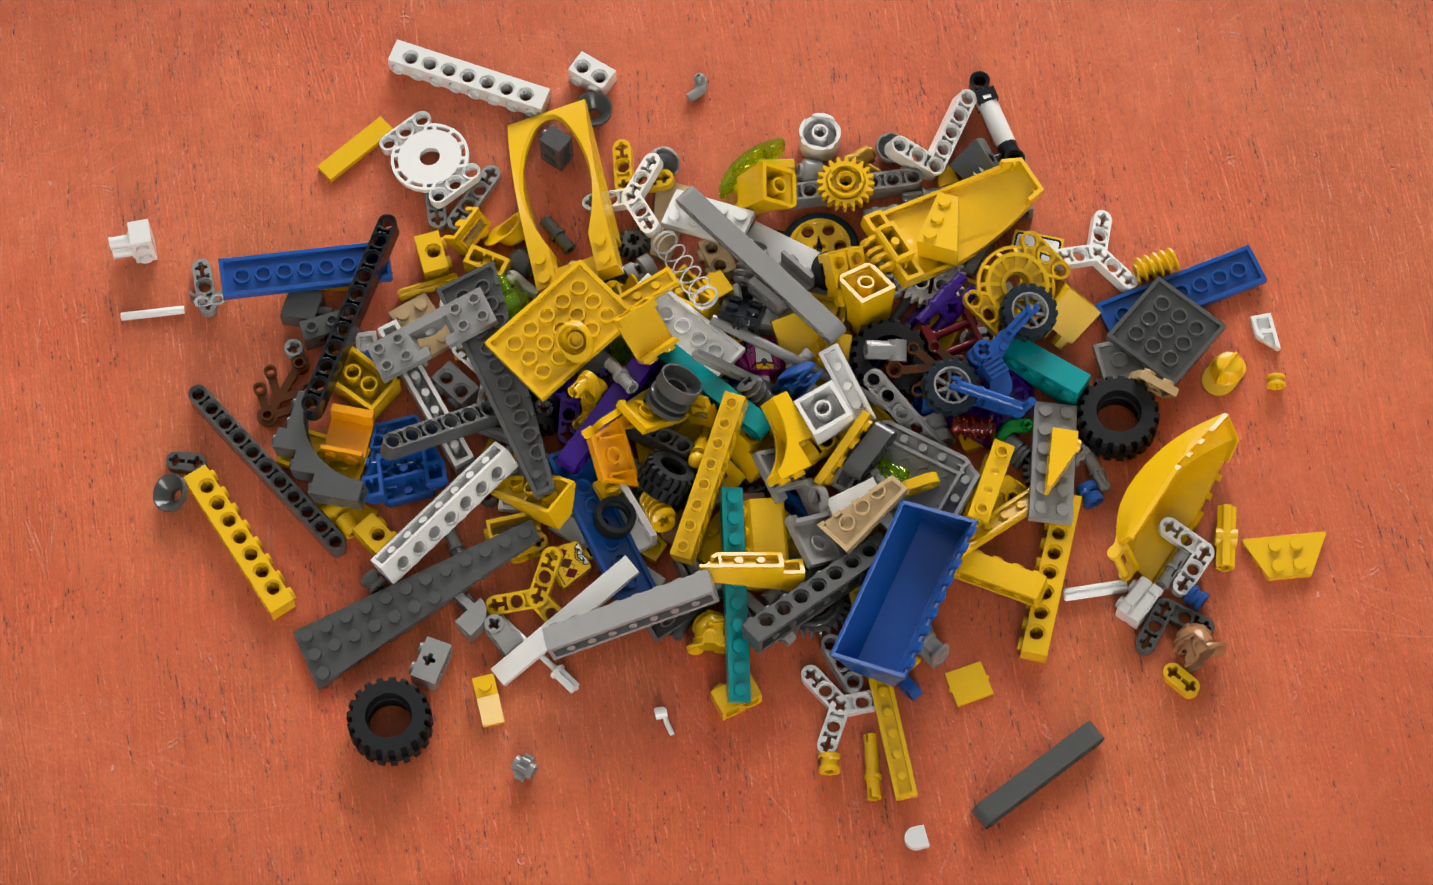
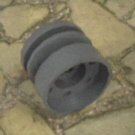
M669 363L663 366L656 380L646 392L645 401L649 408L663 419L680 421L685 417L691 404L695 402L701 393L702 384L698 377L689 369L678 364Z

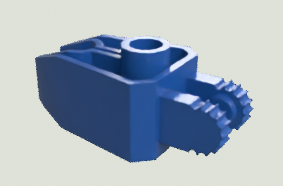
M806 361L787 368L777 378L776 383L771 389L774 392L781 389L782 393L787 391L794 402L802 397L818 381L822 372L811 373L810 370L815 366V363Z

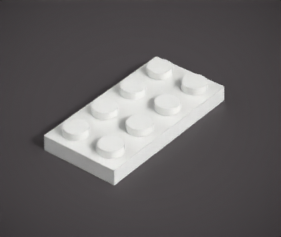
M676 189L661 221L662 227L718 243L676 203L675 199L684 192ZM707 198L747 235L754 220L755 211Z

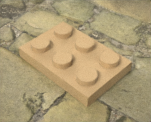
M424 292L388 313L391 320L396 319L402 328L436 310V308ZM444 325L442 330H439L435 335L425 337L426 339L419 338L417 341L421 349L427 346L434 358L450 349L444 337L451 333L447 325Z

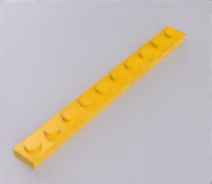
M861 586L849 592L851 607ZM868 677L895 801L918 797L894 688Z

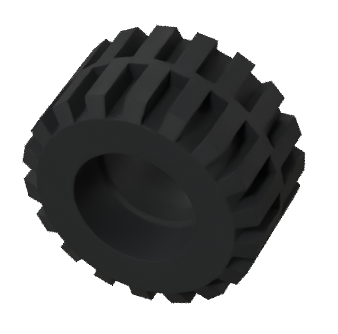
M656 450L649 453L637 475V481L643 491L657 501L668 505H681L689 496L697 473L681 457L670 452Z

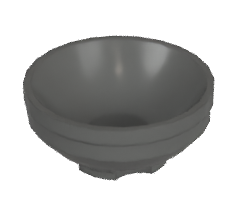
M588 92L578 98L576 102L583 99L586 100L589 112L598 111L600 113L597 119H591L593 128L603 126L609 121L612 115V103L606 95L600 92Z
M175 473L163 475L156 483L153 491V500L156 507L164 512H174L181 508L188 497L187 482L183 477ZM178 490H180L181 497L179 500L175 501V493Z

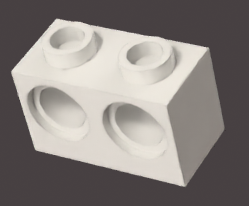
M582 51L568 69L571 83L587 89L588 92H600L606 95L617 81L616 70ZM581 70L587 71L585 73H579V71ZM603 80L604 82L597 83L596 81Z

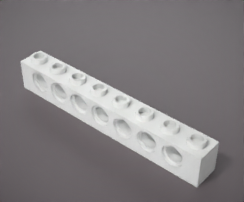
M398 39L388 58L389 69L395 74L408 75L414 80H423L435 87L448 88L454 93L460 92L472 99H481L494 106L500 105L512 112L524 113L528 117L545 113L551 101L549 88ZM429 67H434L432 70H427ZM505 92H511V93L508 94V95H504V94H503V93H505ZM524 98L530 99L528 101H523Z
M495 441L370 560L380 574L389 582L395 584L463 520L468 513L479 505L490 492L496 489L519 466L509 451Z

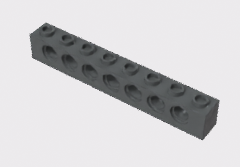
M878 532L873 536L867 537L850 554H845L841 558L833 560L828 567L817 571L809 580L799 583L794 590L788 594H783L778 601L772 605L765 606L756 616L748 618L742 624V637L760 654L863 584L884 536Z

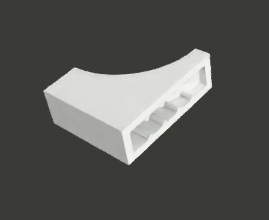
M872 477L829 498V517L831 518L833 513L843 510L852 504L851 502L856 498H861L869 493V490L877 485L874 478ZM891 512L878 524L886 531L893 519Z

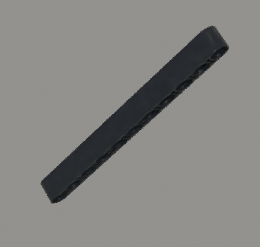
M384 214L377 221L301 400L305 417L310 421L319 420L325 412L399 236L396 218L391 214ZM321 387L324 388V389H322V390H320V391H316L318 388H321Z

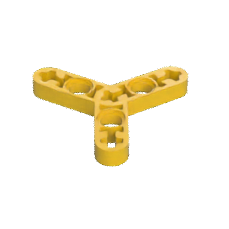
M556 546L544 549L530 589L489 597L485 603L487 611L490 614L500 615L534 609L546 623L549 620L547 617L548 609L555 608L557 612L562 609L551 596L563 560L562 550ZM553 550L555 555L558 556L557 559L552 560L550 565L555 566L554 570L550 567H543L544 563L549 564L550 557L547 554L553 552ZM544 570L551 574V580L548 583H543L540 580V573ZM537 584L548 587L547 590L542 589L541 597H543V601H538V603H536V598L533 597L540 590V587H536ZM514 595L522 597L523 603L519 608L512 605V597ZM494 599L497 602L506 601L507 603L506 606L498 607V611L491 607Z

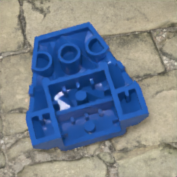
M417 414L375 423L369 446L371 453L370 457L366 459L365 465L367 469L361 479L368 489L365 502L372 504L383 503L386 507L390 508L433 498L435 490L442 489L448 483L446 463L436 446L395 460H386L380 454L385 434L421 422Z

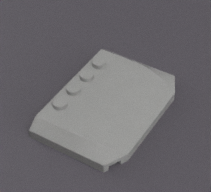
M883 420V424L897 432V438L876 465L881 473L880 475L885 479L893 475L900 482L928 472H937L941 482L938 487L914 496L903 497L902 500L960 515L981 478L969 459L891 420ZM863 432L859 439L862 441L868 432ZM851 450V451L849 452V454L847 455L848 458H849V456L853 453L854 450ZM839 467L835 474L836 477L830 485L838 493L860 484L859 481L842 470L843 467ZM896 506L890 511L892 517H894L898 509Z

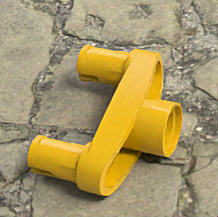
M584 370L578 376L576 382L568 388V393L571 397L575 396V398L580 397L582 413L572 422L575 430L579 429L602 399V396L608 391L605 381L589 370Z

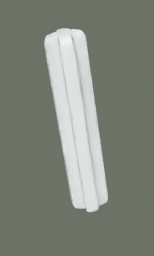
M1118 580L1063 589V597L1065 601L1125 593L1127 592L1128 585L1127 582Z

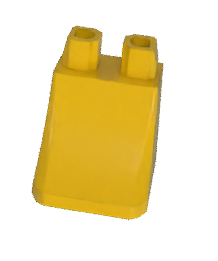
M761 161L737 177L734 193L738 196V202L734 206L755 211V215L795 207L797 204L796 174L789 168Z
M865 263L839 276V283L847 308V320L852 324V330L856 334L873 321L879 323L881 319L890 318L896 286L875 265Z
M1064 280L1060 281L1055 291L1053 301L1055 300L1057 303L1056 310H1058V316L1056 317V324L1051 329V331L1055 330L1057 332L1051 342L1060 350L1068 342L1073 344L1101 313L1088 299Z

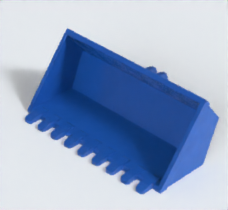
M901 500L829 656L840 661L851 671L892 687L905 680L909 671L916 663L915 658L917 654L922 650L924 638L932 628L930 625L938 615V608L947 595V588L954 580L953 575L955 571L960 567L961 558L970 545L968 543L970 538L976 532L978 521Z

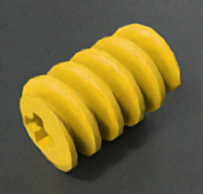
M1166 248L1165 251L1159 250L1157 255L1154 252L1150 253L1149 257L1143 255L1141 260L1138 257L1134 258L1132 265L1133 274L1138 280V285L1141 284L1142 277L1146 282H1149V275L1155 280L1157 272H1159L1161 277H1164L1165 270L1170 275L1173 274V267L1177 272L1180 270L1177 256L1171 248Z
M643 492L639 498V504L652 528L656 532L661 533L671 530L676 524V513L672 505L659 502Z

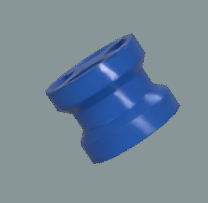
M1195 584L1188 591L1183 602L1192 605L1193 610L1198 612L1207 602L1210 594L1202 592L1200 587Z

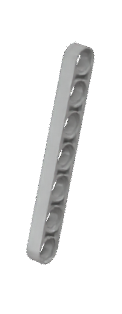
M876 368L870 369L864 375L865 386L899 425L912 430V423H920L923 430L918 434L933 439L948 448L881 370ZM874 373L879 376L880 381L878 384L874 385L869 382L868 377L870 374ZM891 390L894 394V399L891 401L885 400L883 398V391ZM899 406L906 407L908 416L900 417L897 413V408Z

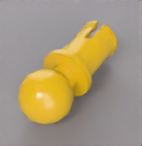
M698 437L696 439L695 445L690 450L688 457L690 467L694 469L699 468L708 442L707 438Z

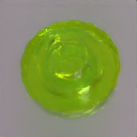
M622 335L617 336L611 342V355L616 358L621 366H627L633 357V353Z

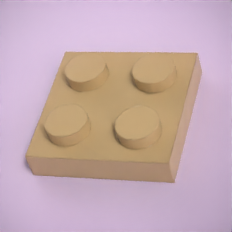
M1147 368L1132 371L1127 377V380H1130V378L1136 379V383L1139 385L1143 383L1147 386V391H1152L1153 394L1163 399L1176 397L1179 392V388L1174 386L1175 383L1166 378L1161 380L1155 376L1156 373Z

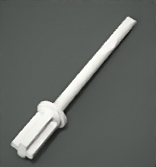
M503 614L501 615L502 619L520 636L522 641L527 639ZM545 654L539 658L552 670L550 677L557 679L571 694L579 689L580 683L564 669L565 666L563 664L556 666Z

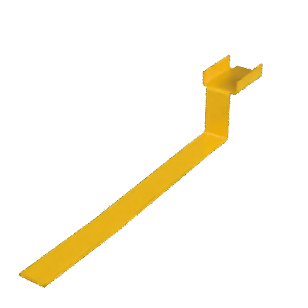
M648 389L633 397L627 403H634L635 400H644ZM616 408L599 419L593 426L590 425L582 430L581 434L585 439L590 438L605 424L621 415L622 412Z

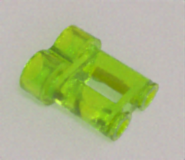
M884 457L880 460L877 467L881 473L880 475L885 479L890 476L882 471L883 468L891 471V475L900 482L905 481L910 474L909 469L904 466L899 467Z

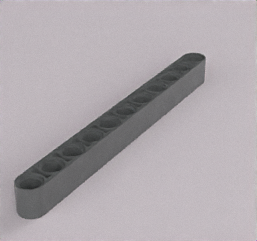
M199 384L192 386L189 389L188 395L193 408L331 556H343L347 551V544L343 534L206 387ZM199 395L204 396L200 400H195V398ZM211 410H217L215 414H208ZM225 424L231 425L227 429H222ZM238 439H245L242 443H235ZM253 453L258 454V456L255 458H249V456ZM266 468H272L268 473L262 472ZM281 482L286 483L281 488L276 487ZM294 497L300 498L297 502H290ZM313 512L312 516L304 517L305 513ZM320 527H327V530L324 532L317 531ZM334 542H341L338 547L331 546Z

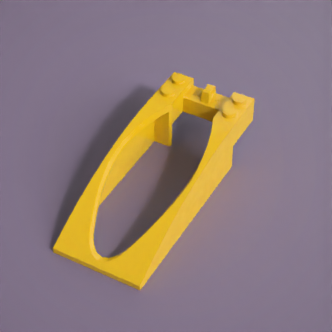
M585 99L507 125L511 168L518 209L533 276L539 294L577 262L573 261L563 266L542 239L537 230L524 176L526 159L532 140L540 127L546 122L549 124L551 121H557L570 130L581 147L589 169L592 187V206L588 236L593 256L581 261L602 281L624 274L618 247H621L622 244Z

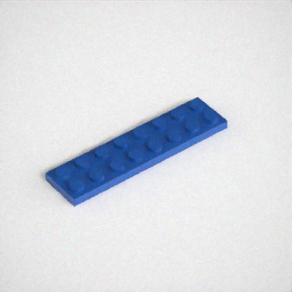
M368 243L218 259L223 300L350 286ZM390 257L379 283L393 281Z
M1249 245L1162 278L1202 308L1267 282V278ZM1153 282L1095 304V307L1101 312L1099 317L1107 333L1111 331Z
M562 450L547 455L553 476H561L576 483L572 516L601 574H604L625 555L640 572L639 575L613 596L614 601L626 599L635 593H642L655 587L656 584L630 533L622 539L611 540L599 534L594 527L593 515L601 501L592 487L593 482L598 480L592 457L589 458L577 475H573L556 464V460ZM606 508L603 511L602 518L609 526L622 528L626 525L617 508Z

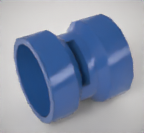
M1088 480L1076 488L1078 496H1082V503L1085 509L1095 508L1105 500L1102 493L1098 492V485L1095 480Z

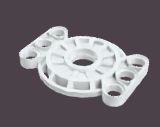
M426 111L415 113L385 134L379 141L382 153L388 156L391 155V166L397 180L408 189L429 193L430 203L435 208L445 207L477 184L482 178L480 167L477 164L469 163V149L463 136L447 125L432 123L431 116ZM421 118L428 120L424 125L417 124V121ZM404 130L411 131L409 136L403 137L400 135ZM454 135L458 137L461 142L458 143L457 140L454 138ZM389 141L395 143L392 148L384 147V144ZM464 147H465V156L462 155V150L464 149ZM427 152H437L440 155L439 160L433 165H424L421 163L420 158ZM395 160L398 161V164H399V168H396V169H395ZM470 170L477 171V175L474 177L466 176ZM454 182L461 184L457 189H451L450 185ZM437 194L444 195L441 201L433 200Z

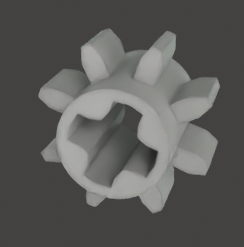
M527 753L523 757L516 756L510 770L514 771L515 779L524 782L525 778L531 780L538 769V765L535 764V757Z

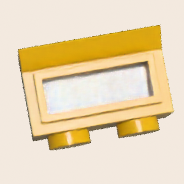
M466 207L465 211L469 216L466 220L459 219L455 223V226L458 228L455 235H445L443 237L458 255H466L472 244L476 245L480 239L485 238L490 232L489 227L492 223L480 212L479 207Z

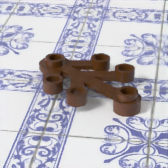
M932 340L928 345V351L931 354H938L942 359L947 357L952 359L955 357L959 358V361L964 360L967 362V359L961 355H951L937 340ZM910 342L907 346V353L910 356H916L925 364L902 366L900 362L892 361L887 365L885 373L892 380L899 379L901 375L926 373L936 361L924 352L917 342ZM936 344L938 350H932L931 345ZM915 346L917 351L911 352L909 347ZM895 368L897 369L898 373L896 375L891 374L890 369ZM947 373L943 377L945 381H947ZM922 379L911 388V395L915 398L922 396L923 390H921L920 394L914 392L916 387L921 389ZM936 383V386L944 387L941 383Z
M298 356L292 360V370L281 387H279L277 381L276 367L267 365L264 368V374L269 380L274 399L269 405L265 396L267 392L265 384L262 382L254 384L253 391L258 397L261 407L257 414V420L260 425L272 427L279 418L291 415L292 402L289 407L278 408L281 403L296 398L298 390L304 391L309 383H304L301 388L289 391L297 377L306 374L309 370L308 360L305 357ZM298 362H303L301 366L296 365ZM269 370H274L273 374H267ZM259 387L264 388L261 392H257L256 390ZM271 414V417L264 418V415Z

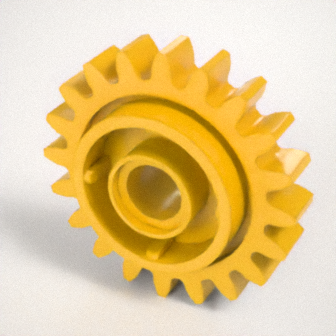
M845 156L844 161L837 157L836 163L829 160V167L822 166V172H818L816 186L819 187L817 193L822 194L821 201L828 200L827 207L835 204V211L840 206L843 207L844 212L847 211V207L855 211V205L862 208L863 201L869 202V196H873L875 182L873 181L874 174H869L870 167L863 168L864 161L856 164V157L849 162L848 156ZM847 182L850 185L844 186L841 183Z

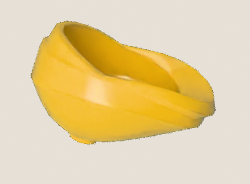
M572 320L558 328L555 335L558 350L569 361L583 363L592 356L593 339L585 324L578 320Z

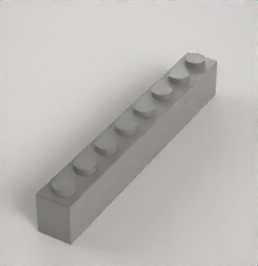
M708 569L700 570L687 577L677 578L673 582L655 586L651 590L635 593L626 599L616 600L609 605L594 608L587 613L574 615L562 622L552 623L548 627L542 628L547 651L555 661L714 604L720 600Z

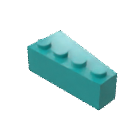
M1013 339L1003 356V362L1006 363L1007 367L1058 404L1074 405L1078 408L1079 400L1090 384L1091 375L1029 340L1022 342L1020 341L1021 339Z

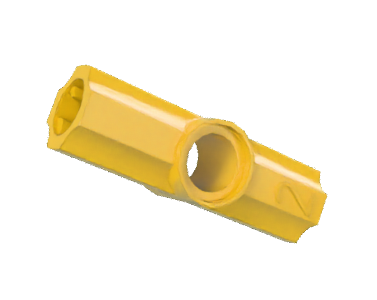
M1223 504L1217 507V526L1214 532V547H1216L1215 569L1222 572H1228L1235 568V548H1237L1238 529H1236L1237 511L1236 507L1232 506V504Z

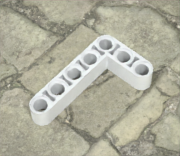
M964 89L952 99L928 151L903 136H896L886 144L884 148L886 156L904 168H918L923 174V179L927 181L935 179L944 171L976 104L977 98L972 90ZM894 145L898 146L899 151L895 149ZM938 149L942 151L943 155L938 152ZM930 166L934 168L935 172L930 169Z

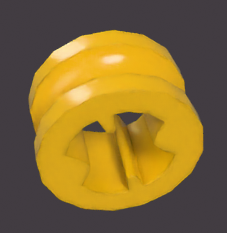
M1268 374L1266 376L1268 381L1267 388L1270 390L1284 389L1286 387V382L1284 381L1286 379L1285 374Z

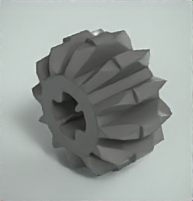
M629 226L628 232L621 230L620 240L622 246L618 247L622 258L627 257L630 262L632 258L636 259L650 252L651 238L646 237L640 231L639 226L635 230H632Z

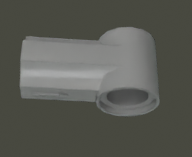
M866 340L863 347L865 359L887 360V362H907V340Z

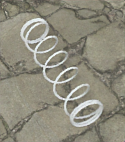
M667 230L659 233L653 240V250L661 260L665 261L666 267L668 266L667 262L676 261L671 271L673 274L684 272L678 281L682 290L688 293L690 301L693 302L697 309L705 310L712 307L718 300L719 294L717 289L709 285V278L699 277L702 272L699 266H692L693 257L691 255H684L686 248L683 244H678V237L673 231ZM667 234L659 241L656 250L655 242L661 235ZM674 235V245L666 252L659 251L661 241L666 236ZM676 246L684 248V252L679 258L666 260L668 253L673 251ZM660 254H661V255L666 254L665 259H663V258L660 256ZM690 257L692 259L691 265L682 271H674L676 263L681 258ZM697 267L700 273L697 278L689 282L682 281L684 274L690 268ZM701 278L707 279V286L699 288L695 293L690 292L695 281ZM692 282L689 290H685L682 283ZM708 288L715 290V297L711 301L704 304L695 302L698 293ZM706 304H709V305H707V306H705V307L697 306V305H706Z

